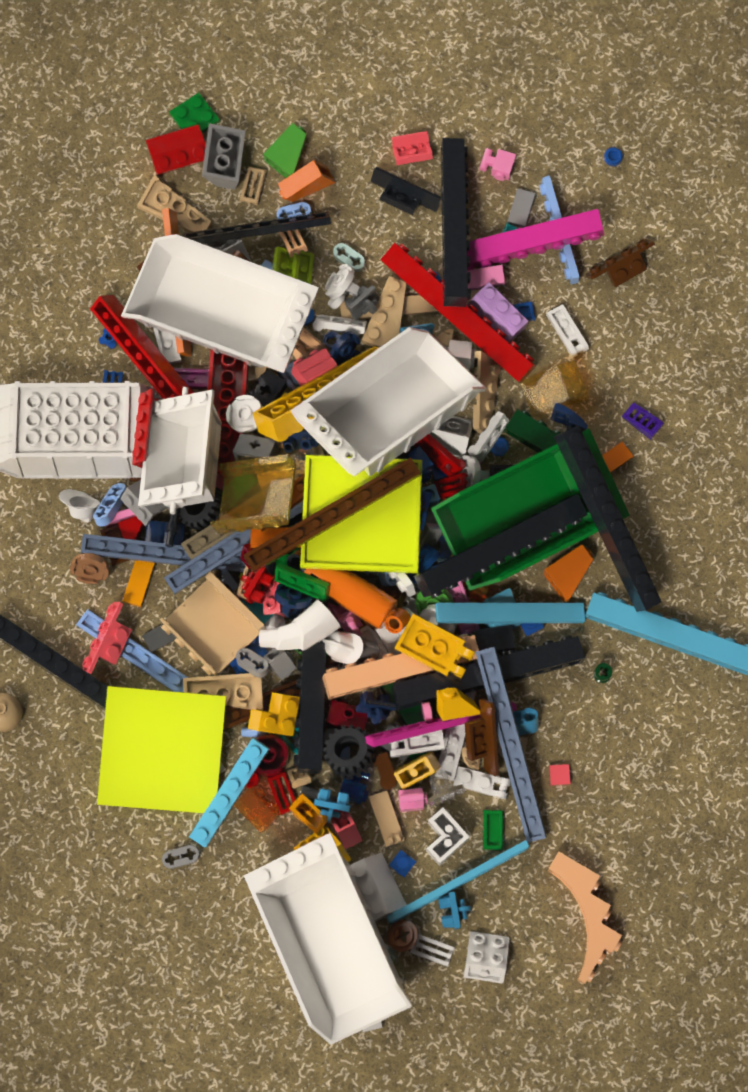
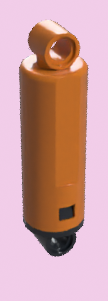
M301 547L288 556L287 565L289 567L330 583L329 598L377 629H382L385 626L389 632L397 634L408 624L410 615L403 608L396 609L398 601L352 571L300 568Z

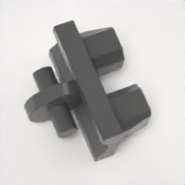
M371 285L369 288L362 286L358 289L359 297L356 300L349 297L345 301L346 308L350 311L354 320L357 321L367 312L374 314L377 311L375 305L379 301V296L376 293L377 289L375 286Z

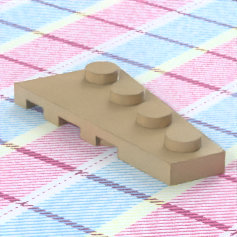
M155 175L137 205L138 209L163 220V209L170 208L177 212L178 228L187 232L209 230L212 224L211 220L195 207L189 205L184 198L178 196Z
M388 277L376 305L377 311L372 315L362 338L363 344L380 348L400 334L406 282Z
M475 351V358H478V367H474V375L487 388L485 392H480L475 397L477 404L473 405V430L481 434L485 431L492 418L500 365L482 351Z
M250 673L183 678V691L186 693L226 696L225 706L263 711L262 678L255 677Z

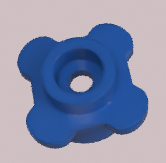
M105 328L102 337L99 338V343L113 349L116 347L117 342Z

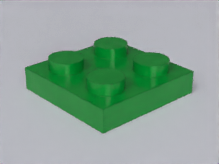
M199 92L169 111V115L180 129L199 125L201 133H204L208 130L209 123L216 125L220 122V119Z

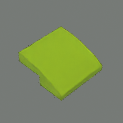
M279 246L276 247L272 270L311 284L314 254L302 250L300 251L301 254L293 253L294 256L290 257L287 249Z

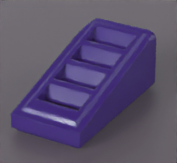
M634 402L622 415L623 419L650 440H652L664 424L660 419ZM634 410L638 411L633 418L629 417ZM640 414H642L643 417L640 419L639 422H637L636 419ZM647 418L649 421L645 426H643L642 423ZM653 423L655 426L649 430L648 427Z

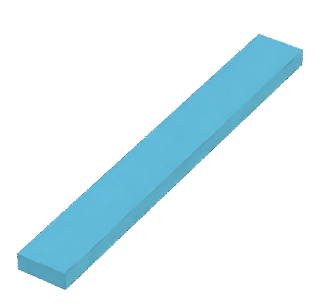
M583 603L435 604L437 623L585 622Z
M525 840L393 912L386 916L389 924H393L528 850L529 845Z

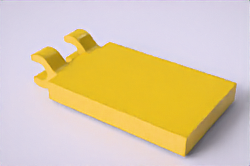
M412 614L395 646V650L445 676L450 671L459 678H462L466 670L456 665L460 657L462 656L471 661L475 653L463 647L465 640L415 614Z

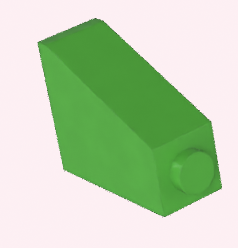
M292 123L263 154L264 161L285 178L298 170L307 141L306 131L301 126H296Z

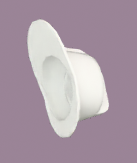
M72 489L63 490L59 494V499L68 506L70 515L73 518L87 523L91 522L96 507L100 504L97 499L92 498L85 492Z
M336 631L329 635L327 639L322 640L325 643L326 653L336 662L344 664L355 663L363 653V641L360 636L353 633Z

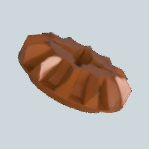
M408 920L395 922L388 931L387 939L389 945L399 952L411 951V948L417 945V938H419L418 929ZM401 930L405 934L408 933L406 942L402 939L398 940L401 937Z

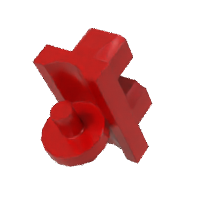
M265 567L258 570L256 574L250 572L249 576L242 575L240 578L244 582L242 589L245 590L243 596L251 604L253 601L263 604L266 593L260 590L261 587L265 585L271 588L275 583V578L267 572Z

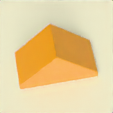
M302 793L289 807L293 815L316 834L327 823L328 817L320 815L321 811Z

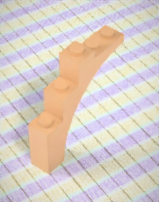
M558 851L547 871L560 879L571 891L579 904L585 920L587 951L582 970L577 979L578 982L584 985L586 981L591 982L596 973L593 971L596 964L600 965L606 956L603 952L606 951L611 954L613 950L618 951L622 944L620 940L622 935L601 923L602 921L606 922L611 914L609 908L611 905L591 894V891L595 893L601 882L597 880L600 876Z

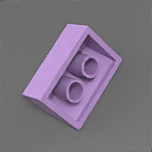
M489 282L467 304V306L473 305L479 311L477 315L481 318L484 316L493 323L491 325L493 329L497 330L499 328L507 335L505 339L509 343L527 327L528 320Z

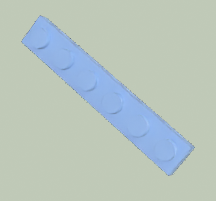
M550 176L543 177L539 189L541 195H545V210L550 212L551 216L549 221L562 218ZM570 244L565 245L561 252H559L561 263L564 262L566 269H564L566 280L569 279L572 285L578 283L580 276Z

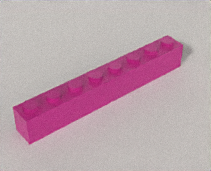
M595 209L470 241V250L467 251V256H470V267H467V270H473L477 267H490L493 263L497 262L506 263L513 258L523 259L529 254H542L549 249L558 250L564 248L565 245H578L589 239L591 241L598 240L601 236H604L599 210Z

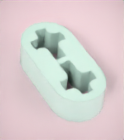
M339 243L334 247V258L341 264H348L355 272H359L364 268V257L344 243ZM343 249H345V254L348 257H346L343 254L339 256L338 250L342 251ZM351 259L354 261L360 260V266H353Z

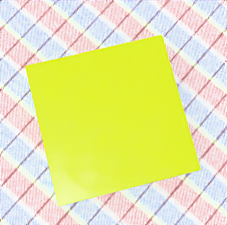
M306 455L303 520L407 459H393L379 473L375 472L369 477L364 470L356 476L349 474L332 456ZM412 459L421 472V476L301 545L300 568L418 573L422 460Z
M107 686L97 805L204 813L218 792L226 696Z

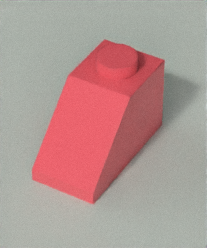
M333 809V811L341 813L340 818L332 817L331 824L345 850L362 842L360 833L349 812Z

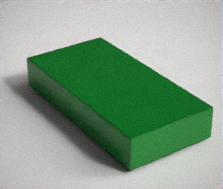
M483 810V850H503V810Z

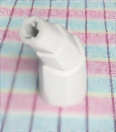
M316 600L297 616L292 623L281 626L278 629L260 630L259 645L260 647L276 648L277 650L301 649L304 651L334 633L341 626L326 606L319 600Z

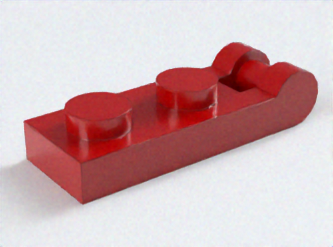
M430 434L413 445L415 448L420 446L429 459L448 477L459 474V471H462L466 466L462 459H457Z

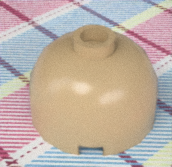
M0 693V732H7L19 725L23 709L15 696L9 693Z

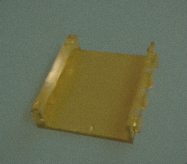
M289 454L220 463L218 471L225 477L219 520L211 521L210 525L220 534L289 525L296 462Z

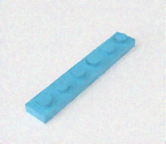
M255 738L251 739L189 837L204 848L208 846L270 748Z

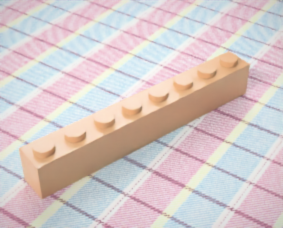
M462 634L457 636L465 640L463 647L473 652L479 651L474 635ZM394 653L383 655V659L375 660V658L364 660V664H347L345 669H328L322 678L329 700L394 683L399 679L413 678L418 674H429L435 670L403 653L395 656ZM474 653L471 661L477 659L476 653ZM461 656L457 664L463 665L471 661Z

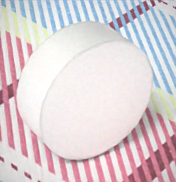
M345 294L336 299L330 298L328 305L332 309L338 308L344 301Z

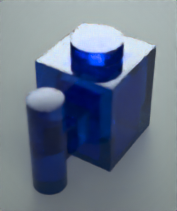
M363 772L361 774L362 777L354 776L352 780L344 778L340 792L349 793V803L361 806L362 802L366 803L369 791H366L367 785L360 783V780L369 781L371 773L365 774Z

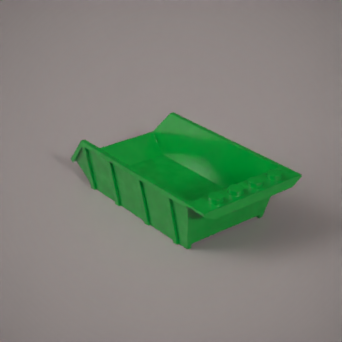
M590 428L582 431L622 518L630 516ZM558 444L458 492L431 508L454 556L569 496L578 494L587 512V515L581 518L582 522L573 526L569 524L566 526L567 529L558 534L556 531L551 533V538L545 541H541V539L536 541L537 545L530 549L522 548L519 555L512 558L510 555L505 557V562L496 566L495 564L490 565V570L479 574V571L474 573V578L466 581L469 590L500 582L599 532Z

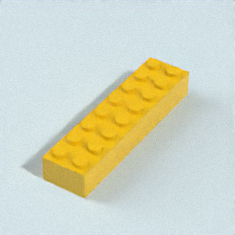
M373 346L253 412L258 432L277 442L287 440L292 434L303 431L304 427L295 419L291 410L379 349V347Z

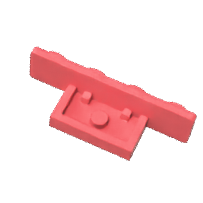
M113 602L109 605L106 619L100 624L99 634L91 643V651L82 663V669L89 674L93 672L99 658L116 665L132 629L116 621L123 606L121 602Z

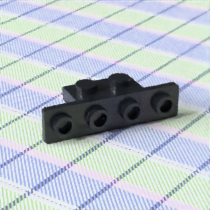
M374 168L371 182L385 188L380 197L381 201L411 215L415 213L419 205L437 212L441 202L440 196L381 168Z

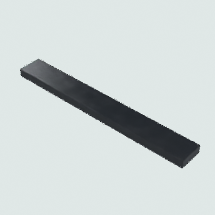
M320 212L183 233L182 237L206 244L330 225L331 217L329 212Z

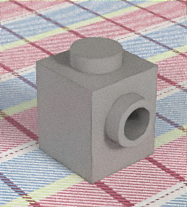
M273 648L263 656L267 660L270 669L281 680L290 676L292 671L296 669L293 663L295 659L288 651L285 652L284 650Z

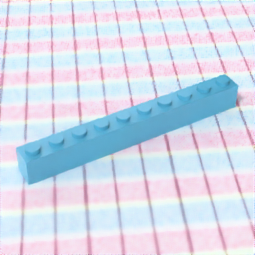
M593 593L585 618L748 676V644L743 646L736 643L737 641L732 638L726 637L724 639L718 637V634L715 632L701 631L698 626L691 624L687 626L681 624V621L678 619L664 618L658 612H636L633 606L627 605V602L622 599L613 600L608 598V595L605 593Z

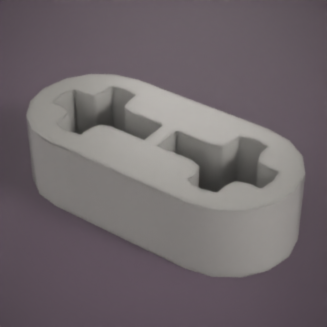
M242 648L237 651L236 661L241 668L258 678L265 677L269 673V665L266 659L248 648Z
M192 845L173 849L164 853L162 863L168 869L190 865L199 859V851ZM189 849L192 852H196L192 860L189 857L182 858V855L187 854ZM168 855L180 857V859L174 861V865H170L169 862L166 863Z

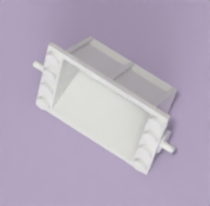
M183 387L182 396L152 402L148 455L142 466L138 506L163 503L165 506L170 507V514H176V508L214 501L222 425L213 404L214 390L188 394V387Z

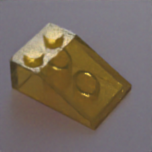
M575 360L554 366L520 383L532 417L553 411L556 402L569 406L585 401L588 395Z

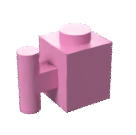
M486 148L479 170L485 172L487 167L491 166V175L495 179L500 181L509 180L516 154L498 149L495 158L491 157L492 150Z
M341 605L332 608L343 631L362 636L359 628L363 624L357 615Z
M422 788L398 791L400 812L424 810V805H427V794L423 793Z

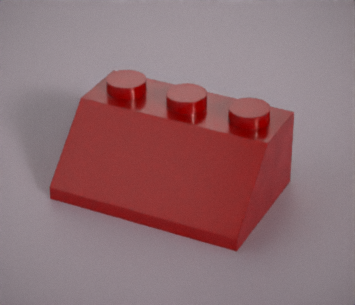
M199 125L145 140L156 176L204 162L206 144Z

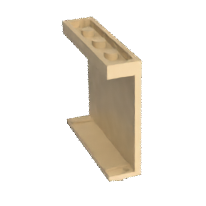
M210 571L205 576L206 581L165 620L161 618L160 621L163 624L161 628L168 635L172 633L176 637L174 641L182 649L186 647L190 651L188 655L195 662L199 660L203 664L201 668L207 675L213 674L218 676L236 658L237 651L247 648L259 636L260 630H265L266 628Z

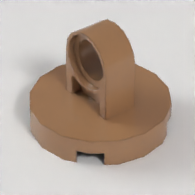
M91 553L79 554L73 558L70 572L72 575L74 573L80 582L97 584L98 580L103 579L104 581L107 579L109 564L99 555Z

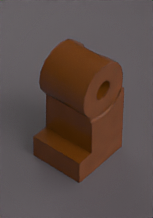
M385 752L377 755L376 760H372L374 764L373 767H377L380 775L381 788L385 791H392L396 787L397 779L394 776V769L388 753Z

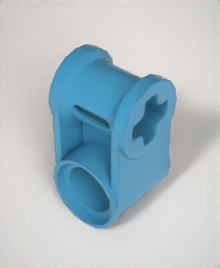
M526 708L513 712L519 735L532 734L538 731V712L535 709Z

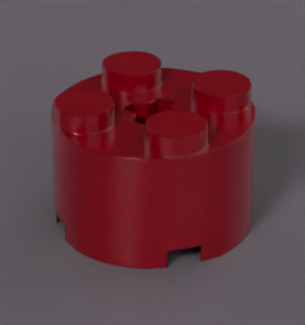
M274 735L258 737L257 740L270 748L268 752L274 756L271 757V760H267L264 757L255 772L263 777H273L282 773L289 761L286 744Z

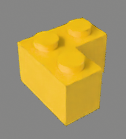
M272 692L269 712L251 709L248 729L293 736L300 697Z

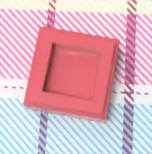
M569 764L549 765L550 786L571 784Z

